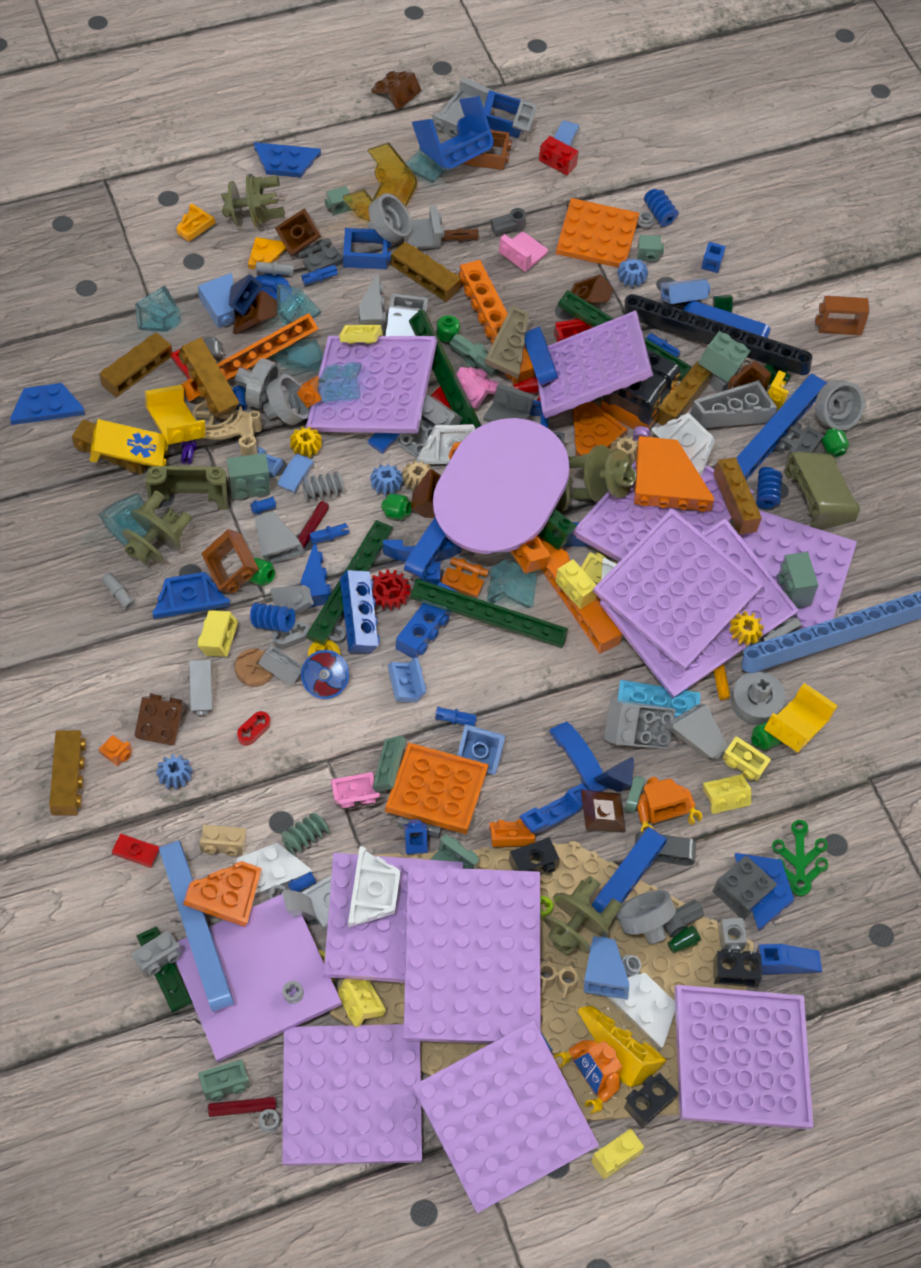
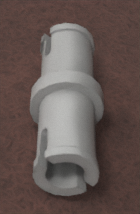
M275 261L273 263L256 262V273L272 274V276H276V274L293 275L292 264H277Z
M110 572L104 575L102 582L109 588L112 597L117 598L125 610L132 608L135 601L126 592V587L118 582L113 573Z

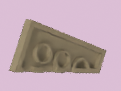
M513 305L511 306L484 361L485 364L517 379L520 375L528 312Z

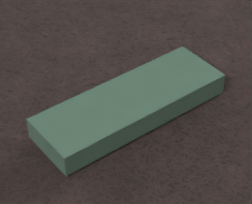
M402 735L388 738L384 741L372 787L376 793L394 788L406 741Z

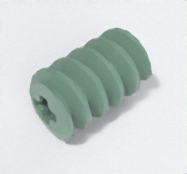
M311 813L309 818L305 817L302 819V822L295 823V827H289L288 832H281V837L286 849L295 856L294 849L302 852L301 844L308 848L307 840L315 843V835L321 839L323 838L322 831L329 834L330 830L319 815Z

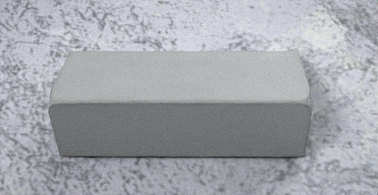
M270 645L258 663L291 686L301 674L303 666L273 645Z

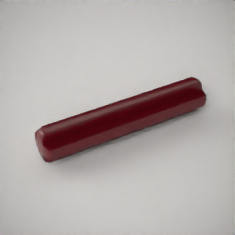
M324 501L319 502L298 535L297 539L303 548H305L310 540V533L315 532L329 509L328 503Z
M275 1097L209 1103L208 1115L209 1117L263 1112L267 1109L275 1110L276 1100Z

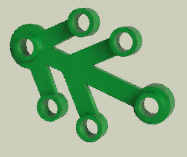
M796 820L791 825L792 834L796 837V856L785 848L784 842L779 839L772 843V849L774 853L780 854L796 868V875H794L786 868L785 862L780 859L787 879L790 882L792 893L802 897L811 891V882L820 873L828 870L827 859L820 857L815 861V867L805 875V868L817 856L827 851L828 843L824 838L817 839L815 847L805 855L804 837L809 833L808 824L804 820ZM803 825V828L797 829L796 826ZM823 843L825 846L820 848L818 844ZM782 845V848L776 849L775 846ZM822 862L826 864L824 867L818 866ZM804 883V886L798 887L797 884Z

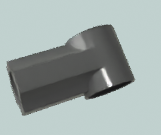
M514 208L510 214L490 219L493 233L496 235L510 230L516 232L524 230L526 226V212L522 208Z
M694 899L677 908L675 915L662 926L670 937H674L686 926L704 917L703 907L699 901Z

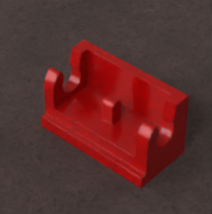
M580 319L556 322L554 337L556 342H559L593 327Z

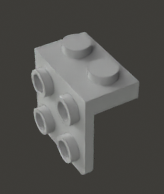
M430 206L429 219L411 220V232L403 238L404 242L415 246L417 249L441 247V238L444 237V227H440L442 215L438 213L437 206Z

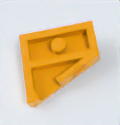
M191 203L189 205V212L184 214L182 221L176 228L177 234L190 242L216 223L215 218Z
M256 237L248 261V269L255 270L257 261L276 262L280 259V254L285 250L288 251L284 243L278 240Z

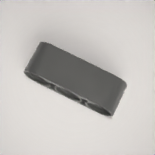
M638 832L636 834L635 844L638 842V840L641 838L644 832ZM661 834L668 840L654 861L690 866L695 863L697 846L695 840Z

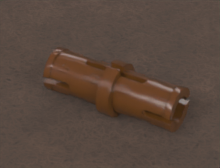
M458 228V230H444L442 240H459V242H463V240H479L478 229Z

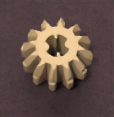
M625 435L623 438L617 436L615 441L611 443L610 451L612 452L615 449L624 450L629 456L632 465L636 461L638 440L633 441V436L631 438H627Z
M414 460L413 464L407 462L406 467L402 470L403 483L406 489L412 488V491L415 490L428 470H430V464L424 465L423 460L420 463Z

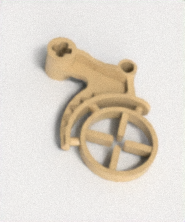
M206 400L194 408L192 415L196 421H198L196 418L210 419L208 425H205V439L219 440L241 435L242 437L239 439L241 456L258 454L254 434L262 430L259 411L248 413L243 411L242 406H239V410H232L231 413H226L217 418L225 419L226 421L214 425V413L211 415L210 412L202 411L207 408Z

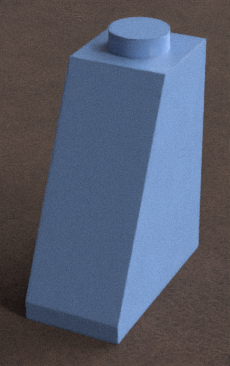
M231 273L198 286L199 299L218 328L235 322L234 309L228 305L230 288L233 285V275Z
M706 279L661 283V300L670 304L706 299L710 293V284L707 283Z
M593 936L584 979V993L628 1000L630 984L616 941L607 937Z

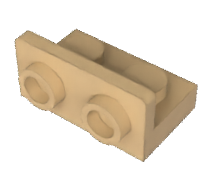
M203 825L202 837L199 842L200 851L211 855L216 853H225L228 856L243 855L246 828Z

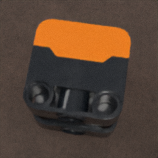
M647 349L653 376L602 397L601 409L618 422L633 430L639 426L647 427L650 430L658 419L660 408L676 389L680 374V368L677 364Z

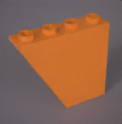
M639 436L636 451L635 472L637 477L635 480L634 504L658 506L661 508H678L681 510L690 509L701 512L711 511L714 497L678 440Z

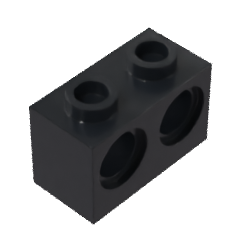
M729 949L717 951L714 957V984L758 987L762 980L761 954H755L752 951L738 953ZM722 963L730 965L731 969L724 968ZM744 965H749L753 971L746 970Z
M660 1072L655 1077L650 1075L642 1083L643 1087L638 1092L634 1089L625 1098L627 1101L624 1109L642 1129L668 1107L678 1095L675 1088ZM660 1088L663 1091V1095L654 1094L652 1089ZM637 1102H642V1103H644V1104L646 1105L647 1109H646V1110H640V1109H638L637 1106H636V1103H637Z

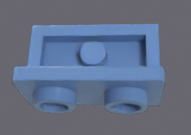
M413 658L409 663L390 662L388 670L395 700L418 702L426 693V684L423 680L422 667L419 664L418 658Z

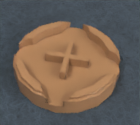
M252 648L239 654L234 670L236 677L241 683L247 686L258 687L265 685L272 679L274 674L258 664L266 652L265 650Z

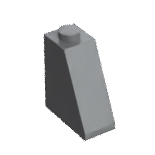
M273 511L254 517L262 556L266 561L274 564L306 554L300 541Z
M211 660L189 661L191 711L196 712V715H208V711H213Z
M697 704L665 724L668 730L703 757L716 759L724 754L723 751L728 748L706 704Z

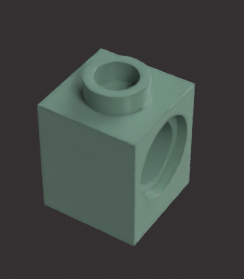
M347 186L327 191L325 206L327 210L330 209L333 216L353 211V197Z

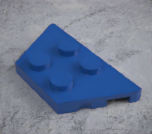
M254 142V150L257 151L260 163L263 165L267 175L301 178L306 173V170L313 165V160L321 156L320 148Z
M63 383L24 388L10 417L11 425L80 416L85 415L83 406Z
M206 572L165 578L162 586L163 589L158 596V603L152 613L153 619L230 607V600L219 591L217 585L211 581Z
M735 853L737 863L744 856H748L777 884L752 909L758 931H761L770 920L775 919L784 908L789 907L794 902V897L780 859Z

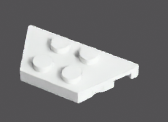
M687 413L678 419L668 421L664 426L651 429L659 438L678 440L697 472L702 476L715 438L697 420Z
M435 425L417 457V463L423 460L424 464H448L450 462L448 455L453 443L463 441L466 436L475 430L474 425Z
M278 843L237 858V862L244 861L262 868L254 898L268 893L271 887L275 885L286 886L291 882V879L295 880L309 871L312 873L308 866Z
M362 846L359 848L348 927L395 914L401 870L387 864L379 856L374 857Z
M646 973L627 977L630 984L628 1000L613 997L607 998L661 1050L665 1044L673 1019L675 1001Z

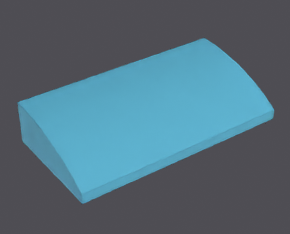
M620 680L617 700L676 709L674 718L695 705L700 704L701 693L685 690L672 699L662 686Z

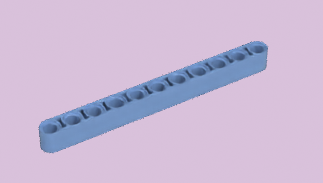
M921 591L748 646L744 649L741 667L748 673H755L920 619Z

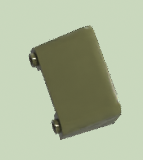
M800 451L790 453L784 473L787 479L792 478L793 481H798L810 505L808 512L814 517V522H811L810 526L824 530L855 522L860 512V506L858 502H855L842 477L835 457L825 453Z
M154 466L146 473L148 499L154 491L160 492L165 497V501H170V493L208 494L209 502L215 501L217 503L218 510H228L229 483L226 472L221 467Z

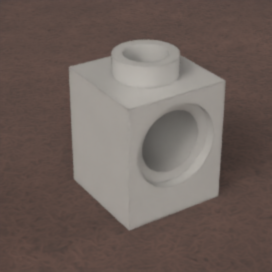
M743 918L721 919L718 926L721 950L729 949L740 953L747 944ZM728 935H734L737 939H731Z

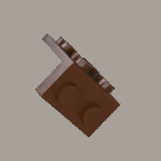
M390 71L386 74L385 78L377 81L375 86L371 88L372 93L389 94L395 109L402 108L422 91L415 73L406 71Z
M753 361L750 365H745L738 375H733L730 378L728 390L759 381L765 391H767L771 373L756 361Z
M154 693L142 697L135 737L161 744L174 745L177 739L181 714L186 712L187 704L182 703V699L170 697V700L162 699V695Z

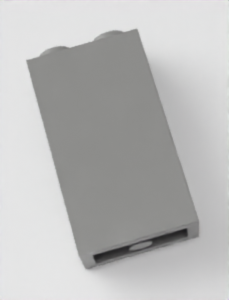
M463 77L460 80V89L439 114L434 113L432 115L435 129L452 137L459 135L457 122L460 118L464 117L459 99L480 95L484 108L488 92L491 89Z

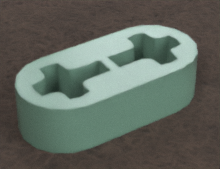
M635 775L624 811L635 813L645 778Z

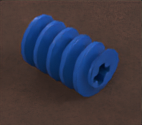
M651 189L645 194L644 202L661 227L670 225L678 217V210H676L672 201L669 200V197L665 195L664 190Z
M761 467L758 472L756 504L760 509H771L781 503V479L783 475L772 467Z
M254 603L250 610V621L252 626L257 629L289 632L295 624V611L293 608L288 610L286 606L280 607L279 605Z

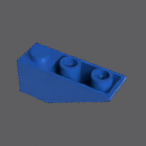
M316 544L312 547L301 579V586L304 585L310 589L314 604L310 607L325 605L328 596L331 595L330 584L325 582L327 579L326 568L321 566L323 555L321 551L318 552Z
M760 944L755 954H761L762 975L822 972L820 952L818 950L785 944Z

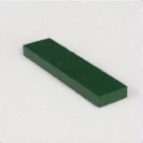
M156 926L136 935L142 947L161 934ZM167 963L161 967L158 973L154 974L171 1013L192 1004V1000L174 963Z

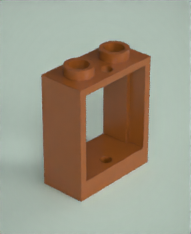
M491 130L493 146L502 147V155L481 153L464 162L463 165L504 170L505 163L508 164L510 153H507V151H511L512 140H509V133Z
M824 296L823 302L819 304V315L815 317L818 333L862 335L870 312L868 298ZM829 313L855 314L854 319L828 318Z
M227 529L201 553L219 591L230 594L236 592L242 584L251 579L259 570L241 533ZM235 548L243 566L229 578L220 560Z

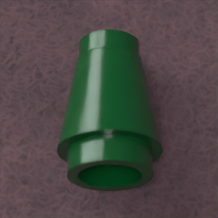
M693 925L690 927L686 926L667 942V945L671 952L675 954L676 952L697 946L698 942L701 941V937Z

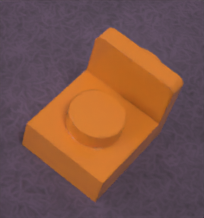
M318 375L303 383L297 391L298 396L307 408L322 400V396L318 392V386L322 381Z
M112 735L99 748V753L118 767L122 762H126L131 757L132 749L128 741L123 743Z

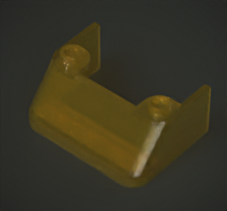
M389 142L367 150L377 163L374 174L380 182V186L373 199L365 189L343 195L342 197L360 219L369 222L371 221L369 205L372 201L388 193L397 197L406 207L417 186L415 174Z

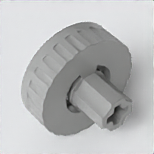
M386 193L371 202L369 205L371 221L367 223V229H375L385 240L393 243L401 240L411 232L412 223L410 215L397 197Z
M261 358L255 364L252 371L242 367L239 368L235 376V384L246 387L245 401L247 405L263 410V405L269 402L267 386L271 381L279 377V364Z
M283 374L268 384L267 396L269 402L263 405V410L269 419L279 417L288 425H296L309 417L311 406L307 408L298 396L297 391L301 385L290 375Z
M843 380L828 382L820 390L816 399L815 409L818 420L826 427L836 428L837 430H847L853 427L859 421L864 411V396L861 389L856 384Z
M764 672L747 673L741 676L735 683L731 695V705L735 714L743 721L752 725H759L769 721L773 713L777 715L783 710L786 701V692L781 682L774 676Z
M655 890L640 894L625 902L617 913V918L623 932L631 935L644 933L648 943L654 944L666 938L662 925L675 915L676 909L667 891Z

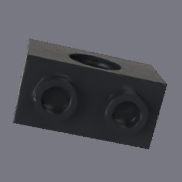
M550 837L510 851L508 861L513 871L540 872L541 875L556 871L560 858ZM535 859L538 860L540 863L535 864L532 863L530 860Z

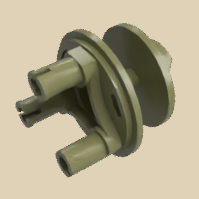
M247 174L246 198H240L236 183L230 181L228 183V192L221 194L224 200L223 215L226 218L232 217L235 225L239 227L242 226L243 222L242 207H249L251 219L256 228H260L263 222H269L271 219L285 218L283 206L271 209L266 207V205L278 204V199H271L277 197V193L263 194L265 188L280 186L278 175L262 178L261 176L255 177L252 174Z
M597 445L591 449L589 454L568 456L569 469L582 468L584 470L586 488H574L572 490V497L575 500L590 499L598 503L608 491L615 498H623L635 483L637 473L632 468L629 456L622 449H615L611 452L606 446Z
M154 491L147 502L139 509H134L131 512L132 517L147 531V534L142 538L129 529L122 531V535L128 541L124 547L125 552L130 557L139 558L144 565L150 559L157 563L164 561L160 552L151 545L155 539L174 550H179L181 547L179 538L183 535L182 531L193 520L187 512L182 511L179 516L176 512L173 513V510L170 508L162 519L155 514V510L165 497L158 491Z
M591 876L588 877L586 882L581 880L572 895L555 893L553 896L556 904L571 917L567 925L550 915H546L544 918V922L552 929L549 933V939L553 941V945L565 954L572 953L575 948L589 952L591 946L576 930L582 925L590 931L606 937L609 934L608 926L622 908V904L615 899H611L602 913H598L590 905L589 899L601 885Z

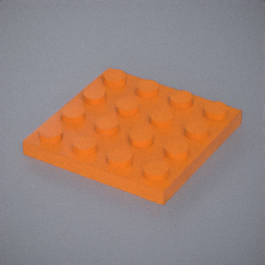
M571 198L557 244L556 254L619 268L621 261H625L629 256L640 213Z
M408 743L396 776L394 788L391 790L385 806V812L412 820L418 819L423 823L467 834L489 764Z

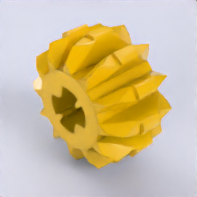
M301 426L300 430L295 429L294 434L290 436V448L294 450L295 455L300 454L311 458V454L317 455L318 450L322 448L321 434H318L317 429L311 430L310 426L307 429Z
M744 611L742 615L738 613L735 619L730 621L731 627L729 632L734 633L732 639H739L738 645L743 641L746 647L750 643L756 644L758 639L763 636L761 631L764 629V625L759 624L761 618H754L755 612L750 616L747 611Z

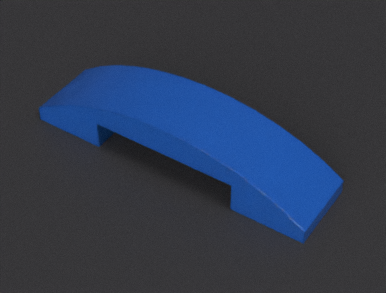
M449 539L434 562L454 557L461 553L462 548ZM383 540V554L399 561L406 562L415 547L403 546V540Z
M566 721L549 729V733L558 747L564 749L581 776L580 781L584 786L592 791L608 789L596 783L593 779L603 773L592 751L574 727Z
M581 783L568 790L565 796L540 809L535 807L521 814L519 818L531 833L548 830L583 810L581 791L588 789Z

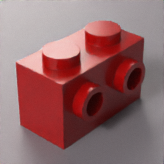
M549 136L540 145L539 161L568 176L577 166L579 151Z

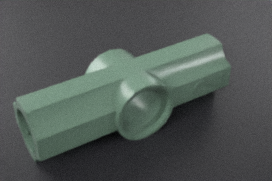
M456 334L452 338L449 347L463 356L469 366H478L491 376H496L500 370L484 363L488 355L485 346L480 343L473 344L460 334Z

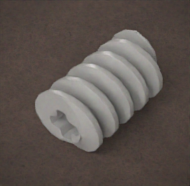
M334 471L333 476L328 472L326 477L323 474H319L318 479L315 475L311 476V480L308 477L303 479L302 487L306 502L309 495H311L313 500H316V494L322 499L324 492H326L328 497H331V491L338 495L339 489L345 494L344 482L338 471Z

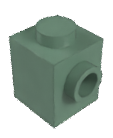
M639 235L637 260L659 261L660 254L664 253V244L661 243V236Z

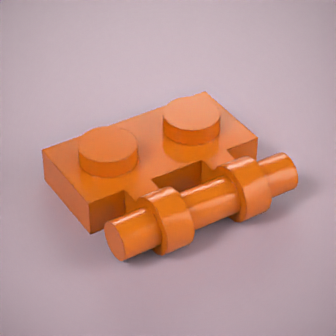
M452 557L450 564L457 567L456 569L447 567L441 583L459 593L478 598L484 585V580L479 579V576L487 577L489 570L483 568L480 564L468 563L466 559ZM463 569L473 572L472 576L463 573Z
M521 819L512 822H505L504 820L489 822L492 847H523L535 842L534 833H531Z

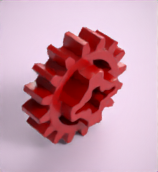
M386 569L385 574L378 571V577L372 576V595L375 599V607L382 605V610L389 607V610L392 611L393 606L400 609V603L406 605V600L410 599L411 585H409L408 578L404 579L403 573L397 575V570L390 573L389 569Z

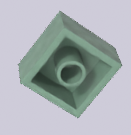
M719 331L707 346L698 364L728 382L739 371L751 350L747 349L744 344L731 339L729 335Z
M266 453L227 458L231 499L270 495Z
M809 553L786 554L783 562L780 564L779 574L776 576L777 584L781 585L782 590L797 608L811 606L818 588V582Z

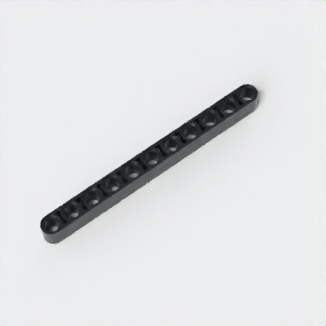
M630 294L625 297L624 313L628 314L636 310L639 321L708 345L720 331L751 350L747 358L798 375H807L811 371L812 354L806 350L636 294Z

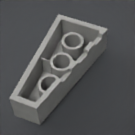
M755 381L694 400L690 415L704 428L767 423L775 415L777 406L761 383Z

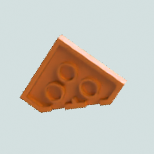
M592 401L578 405L572 411L576 456L589 454L591 449L597 445H604L610 448L612 441H615L617 436L622 438L627 434L628 429Z
M240 861L227 869L223 868L211 873L208 877L192 881L188 885L183 905L245 927L248 923L262 868Z

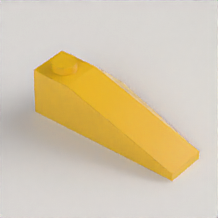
M592 1005L578 1009L579 1015L594 1040L598 1044L605 1041L608 1046L615 1049L616 1057L622 1065L619 1077L623 1084L630 1087L641 1085L650 1075H653L666 1063L667 1059L645 1041L641 1044L631 1037L633 1035L632 1032L614 1026L615 1021Z

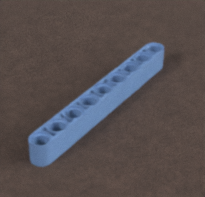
M177 840L161 846L159 851L212 1012L231 1006L234 1004L205 913L183 905L188 885L194 880L181 842Z

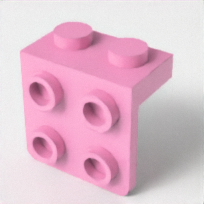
M525 232L519 233L513 239L504 234L500 238L499 253L524 272L548 253L546 247Z
M461 367L456 373L473 408H478L488 393L495 394L496 387L499 384L494 380H490L487 377L488 374L480 368Z
M373 772L331 779L335 805L340 804V808L355 806V801H361V804L376 802L375 798L380 797V793H376L372 789L374 783Z

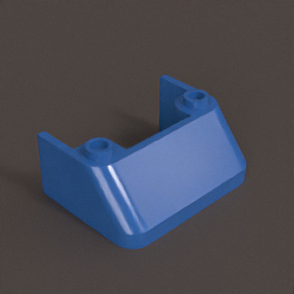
M480 95L459 99L464 117L460 118L457 122L459 135L441 144L432 119L412 122L421 151L443 169H452L492 148L493 137Z

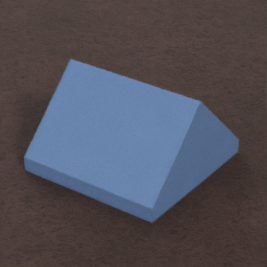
M465 724L457 756L489 764L487 773L495 775L504 749L506 735Z

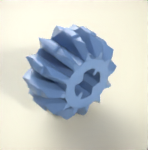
M626 258L625 261H621L617 271L619 282H624V286L630 285L631 288L634 285L639 287L641 284H644L648 277L646 263H642L641 259L637 261L635 258L632 260Z
M389 463L386 466L380 464L379 468H374L373 473L370 475L372 489H376L377 494L383 492L384 496L387 493L394 494V491L399 492L400 486L403 484L401 470H397L396 465L390 467Z
M174 754L171 755L170 759L164 756L163 762L158 763V770L156 771L159 783L161 785L165 784L167 789L174 786L176 791L179 785L185 788L186 782L191 781V774L193 773L190 761L188 759L184 760L182 755L175 758Z

